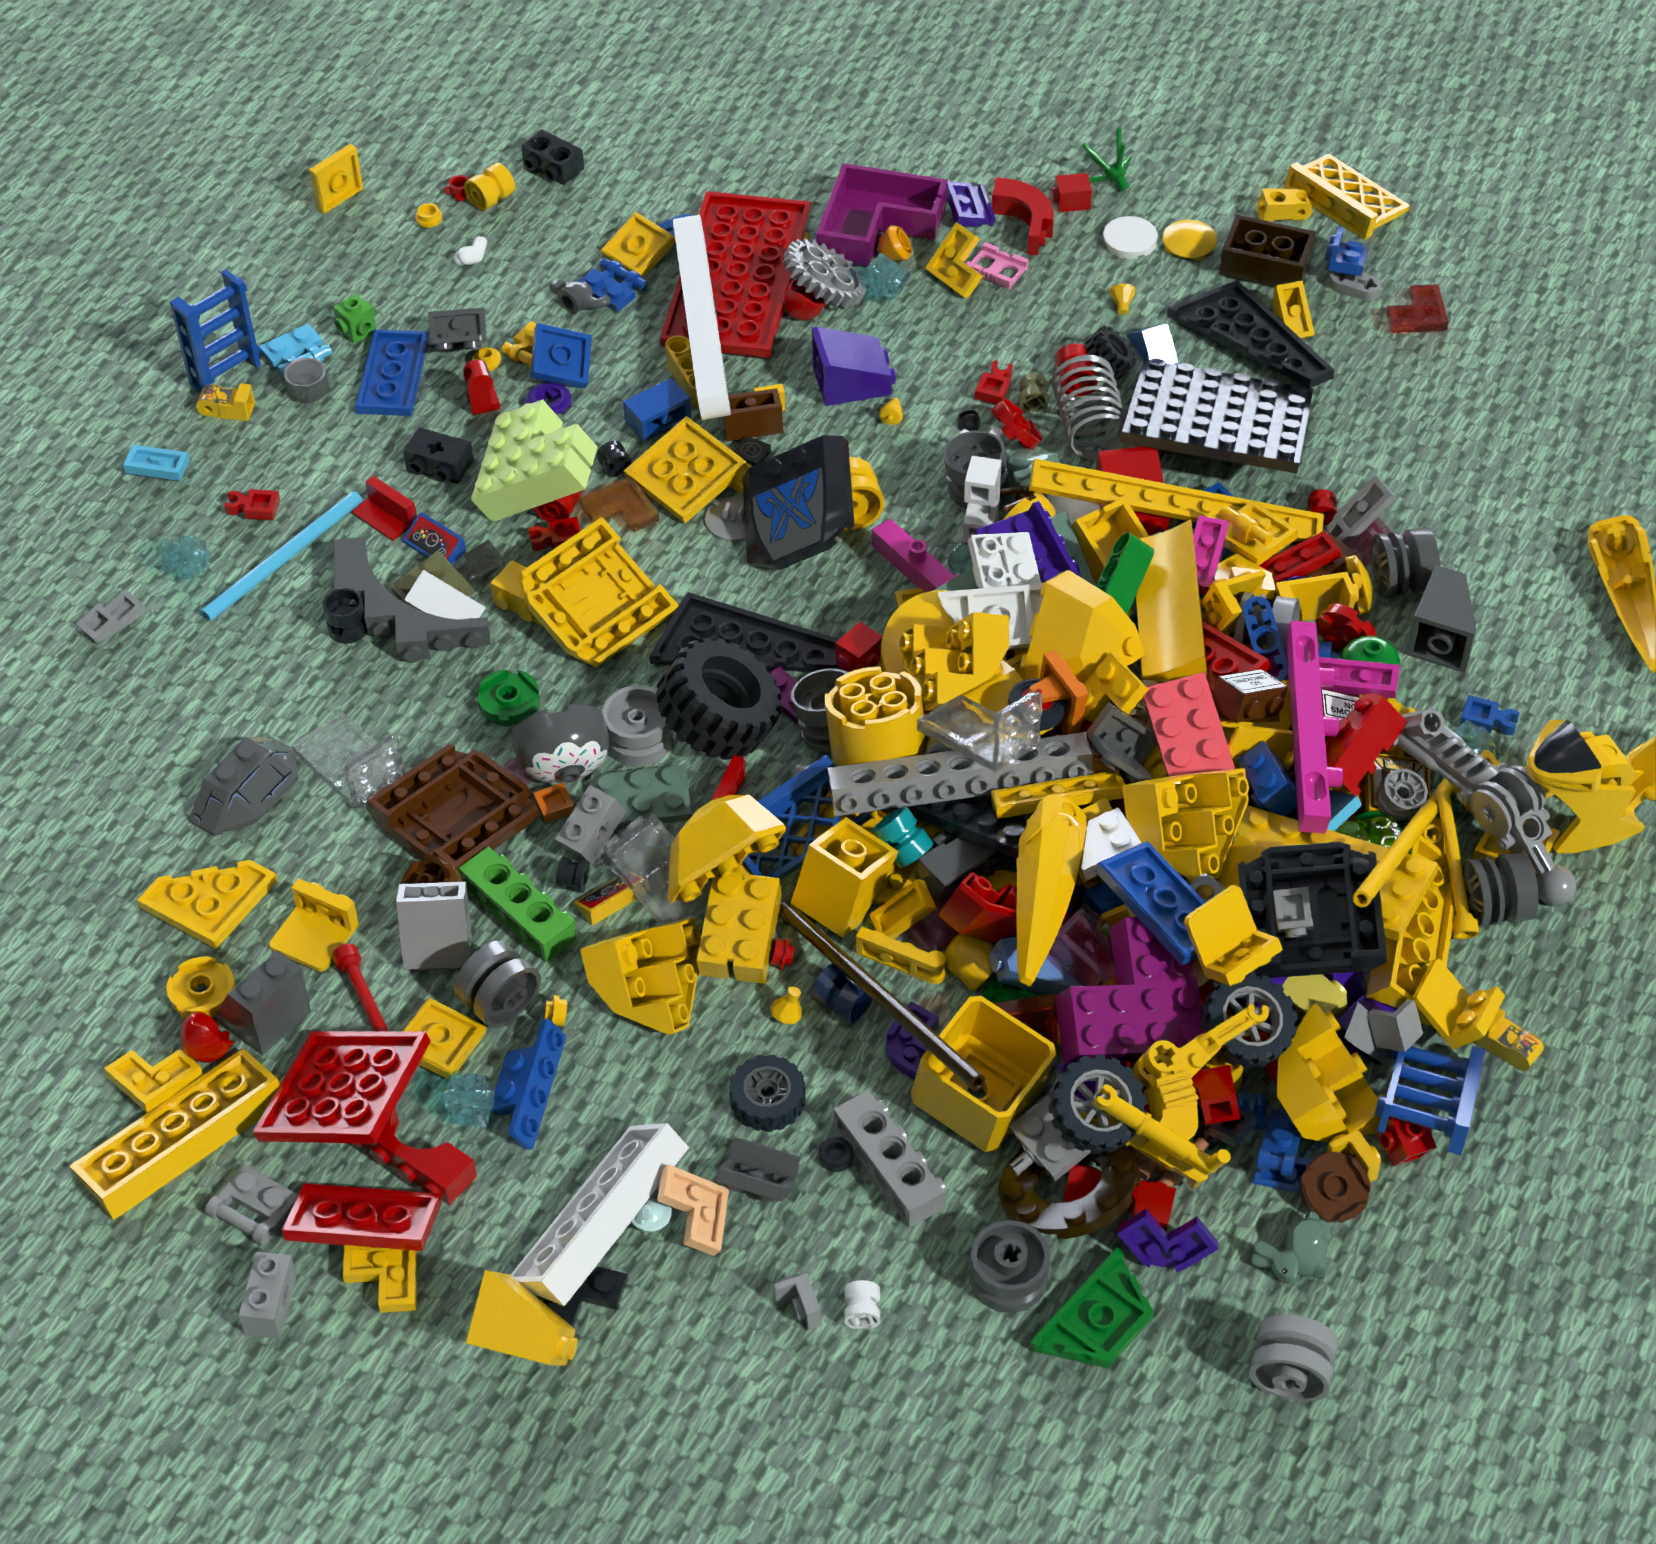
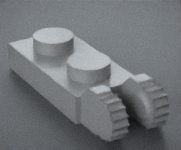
M1374 476L1332 517L1333 520L1323 531L1337 537L1338 540L1350 547L1353 540L1376 520L1397 497L1381 478Z

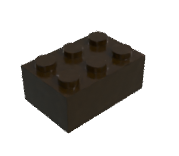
M1236 214L1222 248L1219 275L1274 287L1301 280L1304 282L1313 258L1317 232Z

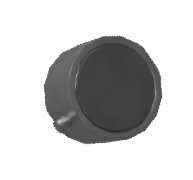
M303 357L289 363L284 370L287 393L290 398L297 402L311 403L320 400L329 391L327 369L324 363L316 358Z

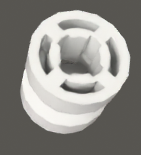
M858 1280L847 1284L844 1287L845 1302L848 1304V1307L845 1309V1324L847 1327L852 1329H873L880 1324V1309L877 1307V1303L880 1301V1287L878 1284L866 1280Z

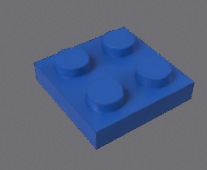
M537 323L534 328L530 377L576 388H586L589 379L592 335Z

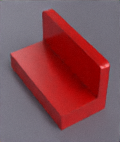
M373 475L365 482L368 499L353 509L352 512L354 516L393 541L407 531L416 519L415 503Z

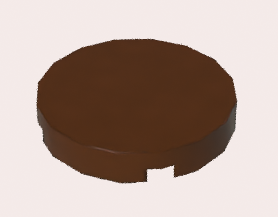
M1330 1151L1314 1157L1304 1167L1299 1178V1193L1304 1206L1309 1212H1316L1321 1220L1331 1223L1348 1221L1358 1216L1368 1203L1370 1180L1366 1169L1356 1158Z

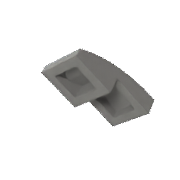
M124 589L105 608L99 603L95 605L76 625L97 643L109 638L148 610L144 604Z

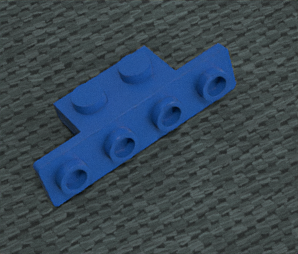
M550 1019L541 1020L534 1046L506 1052L489 1107L493 1113L498 1115L513 1113L508 1134L525 1150L534 1148L566 1040V1035Z

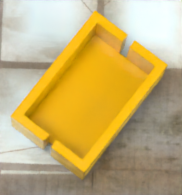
M1125 497L1102 507L1100 511L1096 510L1076 519L1072 524L1095 585L1098 583L1116 541L1122 534L1130 532L1137 538L1149 536Z
M735 873L725 878L722 875L713 877L697 955L699 975L729 979L728 961L733 962L735 980L765 984L782 897L780 878L750 875L749 880H745L743 873Z

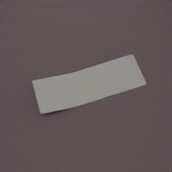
M1357 1003L1344 1038L1355 1047L1389 1067L1393 1062V1059L1389 1058L1391 1050L1376 1047L1368 1018L1369 1011Z

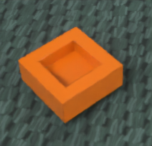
M564 783L533 792L534 801L545 823L571 815L574 810V804Z

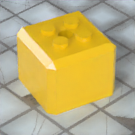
M973 996L967 999L939 1036L985 1077V1084L982 1089L986 1095L982 1098H976L968 1092L969 1087L927 1050L921 1058L911 1090V1097L914 1105L984 1152H990L999 1149L1011 1133L1009 1126L1026 1113L1041 1093L1057 1054L1054 1043L986 998Z

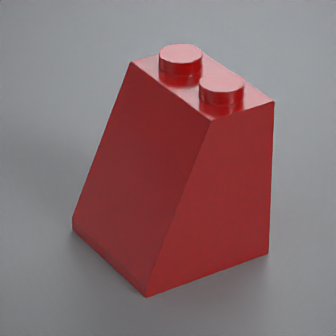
M1143 446L1098 451L1096 470L1164 483L1158 449ZM1099 504L1100 510L1106 505ZM1134 511L1149 536L1168 530L1170 517Z

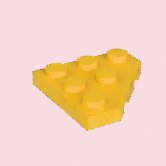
M252 860L237 862L236 867L218 870V866L194 870L191 871V875L172 879L171 875L158 877L137 899L139 908L217 949L277 883L278 879L273 871Z

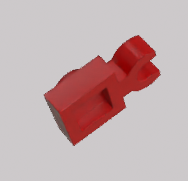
M994 360L991 364V373H983L975 389L974 399L998 404L1004 400L1011 387L1013 365L1009 363L1006 369L1000 370L998 369V360Z
M249 489L248 495H243L238 491H229L228 498L231 503H225L224 507L226 514L237 515L244 512L245 519L274 520L280 502L279 491Z
M578 516L548 521L549 528L541 526L530 527L529 537L532 550L539 551L546 548L547 545H553V549L579 533L581 530Z

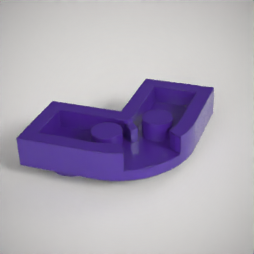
M912 1001L907 1005V1008L933 1031L939 1025L938 1016ZM895 1020L887 1032V1057L896 1069L915 1080L921 1058L928 1049Z
M1147 1208L1117 1226L1119 1237L1141 1263L1148 1268L1152 1264L1154 1266L1175 1268L1176 1272H1179L1219 1249L1217 1239L1198 1216L1169 1234L1166 1233Z

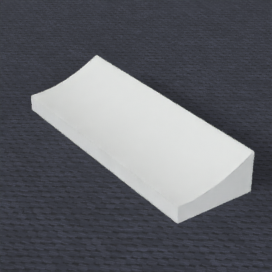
M668 1123L630 1126L511 1273V1276L533 1295L565 1306L659 1187L662 1169L667 1165L675 1166L689 1147Z

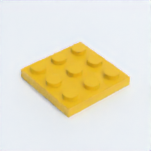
M686 416L628 466L624 473L628 480L686 524L744 473L748 466L744 459Z

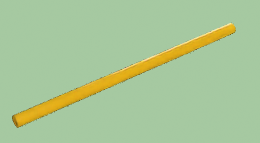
M1443 778L1354 893L1353 901L1357 906L1366 907L1369 905L1439 812L1436 795L1438 788L1446 787L1450 792V796L1452 795L1454 785L1447 779Z

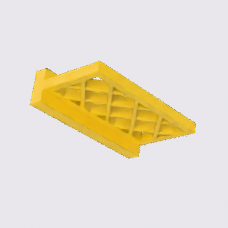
M1330 154L1304 166L1297 162L1290 165L1284 185L1285 189L1304 190L1307 193L1311 206L1363 240L1371 237L1374 229L1400 217L1410 207L1401 199ZM1329 164V165L1333 166V167L1336 168V169H1329V168H1323V167H1324L1325 165ZM1324 177L1337 178V180H1334V179H1326V178H1324ZM1343 178L1353 179L1356 182L1343 181ZM1345 190L1357 191L1358 193L1346 192ZM1363 191L1373 192L1376 195L1364 194ZM1365 203L1378 204V206L1365 205ZM1384 204L1393 205L1397 208L1384 207Z

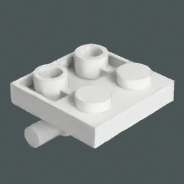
M1029 532L971 535L967 540L973 563L974 578L978 588L1041 583Z

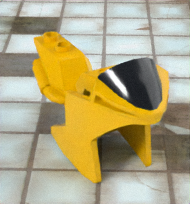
M1568 719L1549 720L1539 733L1527 757L1526 771L1534 782L1542 786L1545 799L1556 795L1577 815L1554 844L1553 849L1556 853H1579L1612 845L1643 831L1645 826L1636 817L1634 810L1646 798L1656 802V736L1649 739L1646 743L1637 745L1625 757L1609 735L1595 736L1592 731L1579 733Z

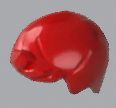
M793 279L784 291L783 299L786 311L797 320H812L821 313L826 303L821 297L816 299L814 293H806V288L798 286V280Z
M194 1012L182 1023L180 1040L183 1051L197 1062L213 1063L222 1058L235 1043L233 1040L230 1041L229 1031L219 1032V1026L216 1021L204 1012Z

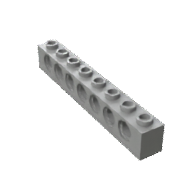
M1082 732L828 768L834 814L835 816L899 808L905 805L914 806L991 795L990 791L1091 775L1093 774V758L1086 733Z

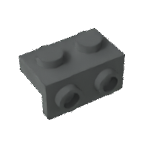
M736 1138L732 1143L729 1159L718 1169L716 1182L725 1184L727 1189L734 1192L748 1191L758 1194L760 1199L767 1202H783L794 1189L800 1157Z

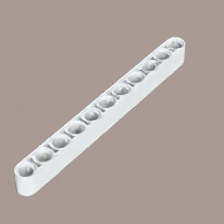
M699 214L673 219L701 418L703 421L729 416L731 411L701 217Z

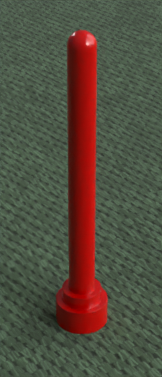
M347 943L337 947L332 953L335 966L338 970L348 975L373 1030L389 1031L359 969L361 955L356 945Z

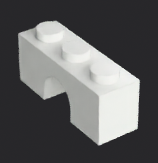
M978 456L971 457L965 479L964 502L968 504L963 522V542H968L967 540L974 534L976 529L999 521L1001 460Z

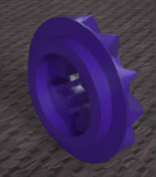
M539 384L533 387L526 396V404L542 399L545 401L546 396H548L553 404L548 406L556 415L558 413L565 415L566 409L571 408V393L561 384Z

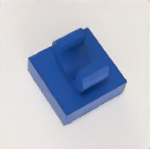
M1236 1093L1238 1108L1255 1116L1256 1126L1253 1129L1266 1130V1094Z

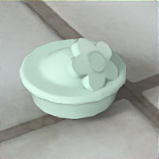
M656 1192L652 1194L631 1221L636 1228L643 1232L658 1231L666 1226L671 1218V1206L657 1201L658 1193Z

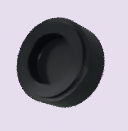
M829 1138L819 1147V1162L828 1171H844L853 1162V1148L843 1138Z

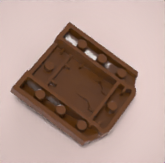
M449 744L366 800V809L378 827L420 859H426L424 855L427 854L435 855L453 864L458 871L459 867L488 846L494 850L538 819V809L530 799V791L526 784L482 752L471 750L469 754L455 751V746Z

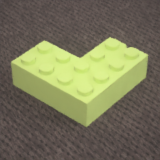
M543 399L531 404L527 403L521 408L510 412H503L495 420L471 498L475 505L491 521L512 516L586 489L591 472L589 467L593 465L597 446L577 423L566 428L562 427L563 422Z

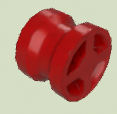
M1319 489L1309 494L1307 498L1308 511L1324 514L1323 525H1328L1333 520L1332 517L1338 513L1336 508L1337 497L1332 491Z

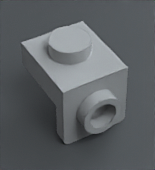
M1308 887L1273 890L1278 933L1285 932L1286 938L1306 936V930L1313 929Z

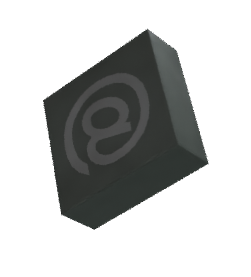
M744 436L734 450V453L753 466L767 458L771 452V445Z

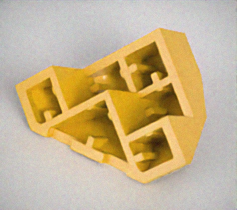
M1067 570L1043 583L1040 593L1043 600L1039 613L1034 614L1028 635L1032 639L1028 653L1022 656L1020 669L1024 680L1039 679L1043 655L1055 650L1060 658L1069 664L1071 672L1077 680L1085 683L1109 653L1117 656L1126 666L1146 654L1135 624L1115 599L1075 573Z

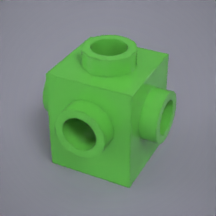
M357 294L333 306L336 329L352 343L355 344L376 329L374 307L370 302L364 301Z

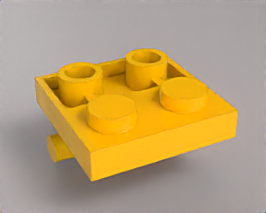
M1253 500L1238 511H1234L1227 505H1224L1219 511V515L1226 521H1229L1224 547L1235 554H1240L1258 566L1297 539L1298 529Z

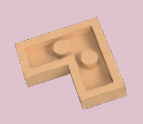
M667 1165L661 1171L657 1201L688 1213L683 1244L711 1256H715L721 1251L729 1189L674 1166Z

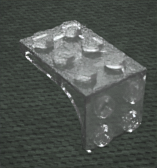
M1033 691L997 713L960 695L919 718L917 730L955 750L957 753L997 772L1039 747L1042 694Z
M340 712L292 744L295 754L354 810L364 805L368 798L405 774L398 738L391 734L379 743H376L343 712Z
M653 813L645 820L642 816H639L619 836L616 834L594 854L597 860L592 864V867L596 871L601 866H604L616 873L659 925L691 918L708 904L711 883L708 880L701 890V895L692 901L684 902L680 900L673 903L669 902L670 851L674 837Z

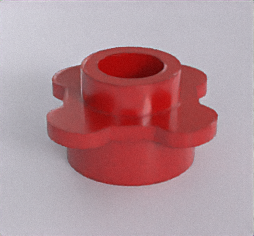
M464 175L452 177L449 180V186L444 188L445 194L454 196L457 201H464L467 196L464 184L469 178Z

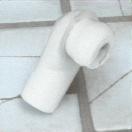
M482 236L475 237L472 246L463 247L455 252V263L463 266L465 264L472 265L481 262L487 246V240Z

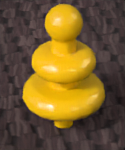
M892 398L880 409L879 418L883 423L897 425L902 421V408L898 398Z

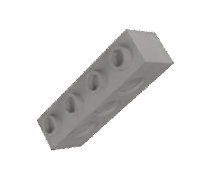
M867 1090L833 1109L834 1127L842 1138L851 1144L853 1153L909 1228L945 1208L947 1189L944 1182L938 1175H932L927 1168L928 1165L923 1154L918 1149L914 1151L908 1143L905 1130L901 1125L893 1123L889 1117V1111L881 1099L876 1100L871 1092ZM874 1130L878 1131V1133L871 1134L868 1131ZM887 1156H896V1157H898V1158H896V1159H888V1158H886V1157H887ZM913 1181V1182H916L917 1184L908 1185V1184H905V1182Z

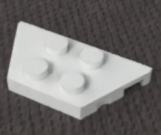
M1043 583L938 592V601L953 624L972 612L1009 615L1008 650L1024 649L1030 646L1032 638L1028 637L1034 614L1039 613L1043 597L1040 596Z

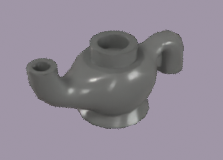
M559 279L549 285L552 293H558V299L562 308L573 315L578 311L602 308L611 303V299L607 295L601 298H594L593 290L586 282L573 281L569 283L565 279Z

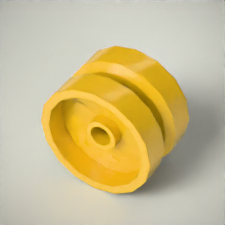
M849 457L855 525L851 530L872 525L881 516L885 508V498L870 463L861 458Z

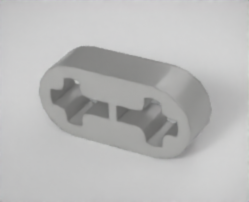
M1331 271L1329 286L1338 293L1365 301H1373L1379 297L1381 282L1378 278L1362 273V276Z

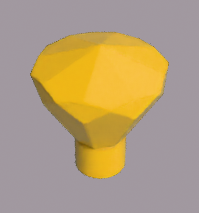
M1116 284L1109 289V295L1117 304L1118 314L1129 313L1128 305L1135 295V287L1130 284Z
M793 986L789 987L785 996L772 1003L770 1006L771 1014L777 1021L783 1024H796L801 1019L802 1009L798 1001L801 995L800 989Z

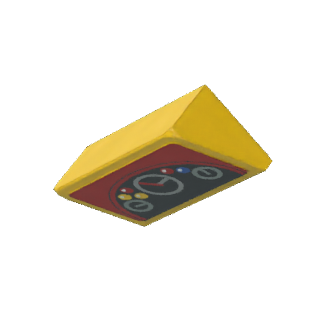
M626 871L575 901L574 905L593 926L646 894V884L641 877Z

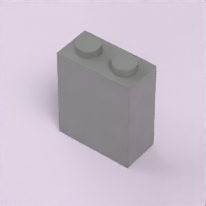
M466 882L399 884L396 906L404 970L461 969L463 964L471 957L473 949Z

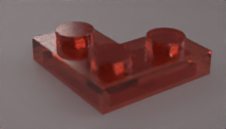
M1438 284L1411 285L1409 295L1412 305H1393L1387 308L1386 315L1391 333L1447 331L1449 322Z

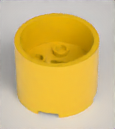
M881 667L862 668L836 679V686L829 694H825L832 762L835 767L925 754L926 730L922 691L919 682L911 674L905 671L900 673V675L882 672Z

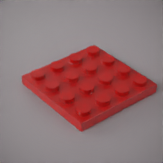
M311 1031L253 1130V1134L258 1142L376 1144L431 1042L426 1032Z

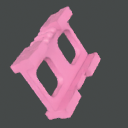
M984 242L982 250L971 262L967 261L966 264L983 276L982 279L991 280V283L995 282V284L1010 290L1014 283L1028 269L1029 259L1016 254L1010 257V254L1002 251L999 252V247ZM981 258L994 261L987 269L976 264ZM1006 267L1018 271L1013 278L1000 273Z

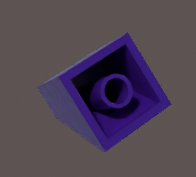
M812 327V368L825 406L892 395V385L896 384L895 371L893 367L889 368L888 351L886 348L881 347L878 337Z

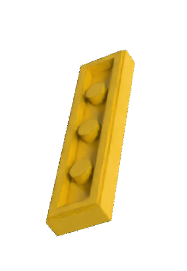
M1116 770L992 790L990 793L991 802L998 819L1034 813L1038 803L1049 794H1057L1070 799L1077 806L1096 803L1103 798H1106L1108 801L1124 798L1122 786L1125 783L1120 771Z

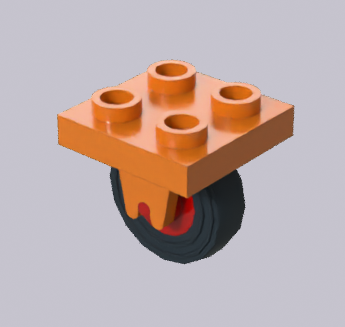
M1054 650L1043 655L1039 679L1023 680L1010 691L1008 712L1015 723L1028 730L1043 731L1058 726L1064 735L1081 733L1088 691L1085 685L1079 682L1073 675L1069 664L1063 661Z

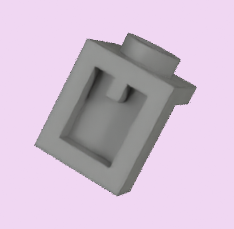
M807 1273L800 1276L790 1275L773 1284L776 1306L792 1301L797 1320L804 1319L808 1330L822 1326L821 1310Z

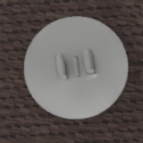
M726 497L714 502L708 508L705 514V524L710 533L727 541L746 539L744 497Z

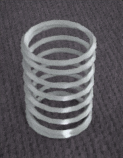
M1076 356L1065 361L1056 369L1052 376L1051 386L1057 399L1056 404L1059 408V415L1062 418V425L1068 439V447L1078 457L1093 460L1097 459L1098 451L1084 452L1076 448L1075 445L1089 447L1100 445L1112 439L1120 432L1121 428L1123 430L1122 426H1124L1126 417L1110 363L1100 356ZM1078 361L1096 362L1105 368L1095 366L1079 367L1068 371L1057 381V377L1062 369ZM1092 370L1100 372L1107 377H1081L1072 380L1060 390V385L1067 377L1080 371ZM1096 380L1104 382L1103 386H1086L1073 391L1069 395L1065 394L1068 388L1082 381ZM1087 390H1097L1086 396L1074 397L1076 394ZM1099 400L1105 401L1101 406H1090L1077 413L1071 412L1075 407L1089 406ZM1101 410H1107V411H1108V412L1105 413V414L1093 415V414H1095V413H1097V412H1099V411H1101ZM1090 416L1080 422H1074L1077 417ZM1106 418L1113 419L1105 427L1096 431L1077 432L1080 427L1095 425ZM1117 421L1119 422L1116 429L1109 436L1099 441L1081 442L1074 438V435L1087 437L1100 434L1108 430ZM1120 435L1114 444L1101 451L1121 449L1126 443L1120 442Z

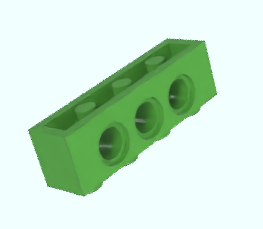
M488 846L458 868L463 882H466L467 891L545 962H548L576 940V923L573 917L567 911L558 909L546 892H539L526 874L522 872L519 874L512 868L511 863L503 854L498 855Z

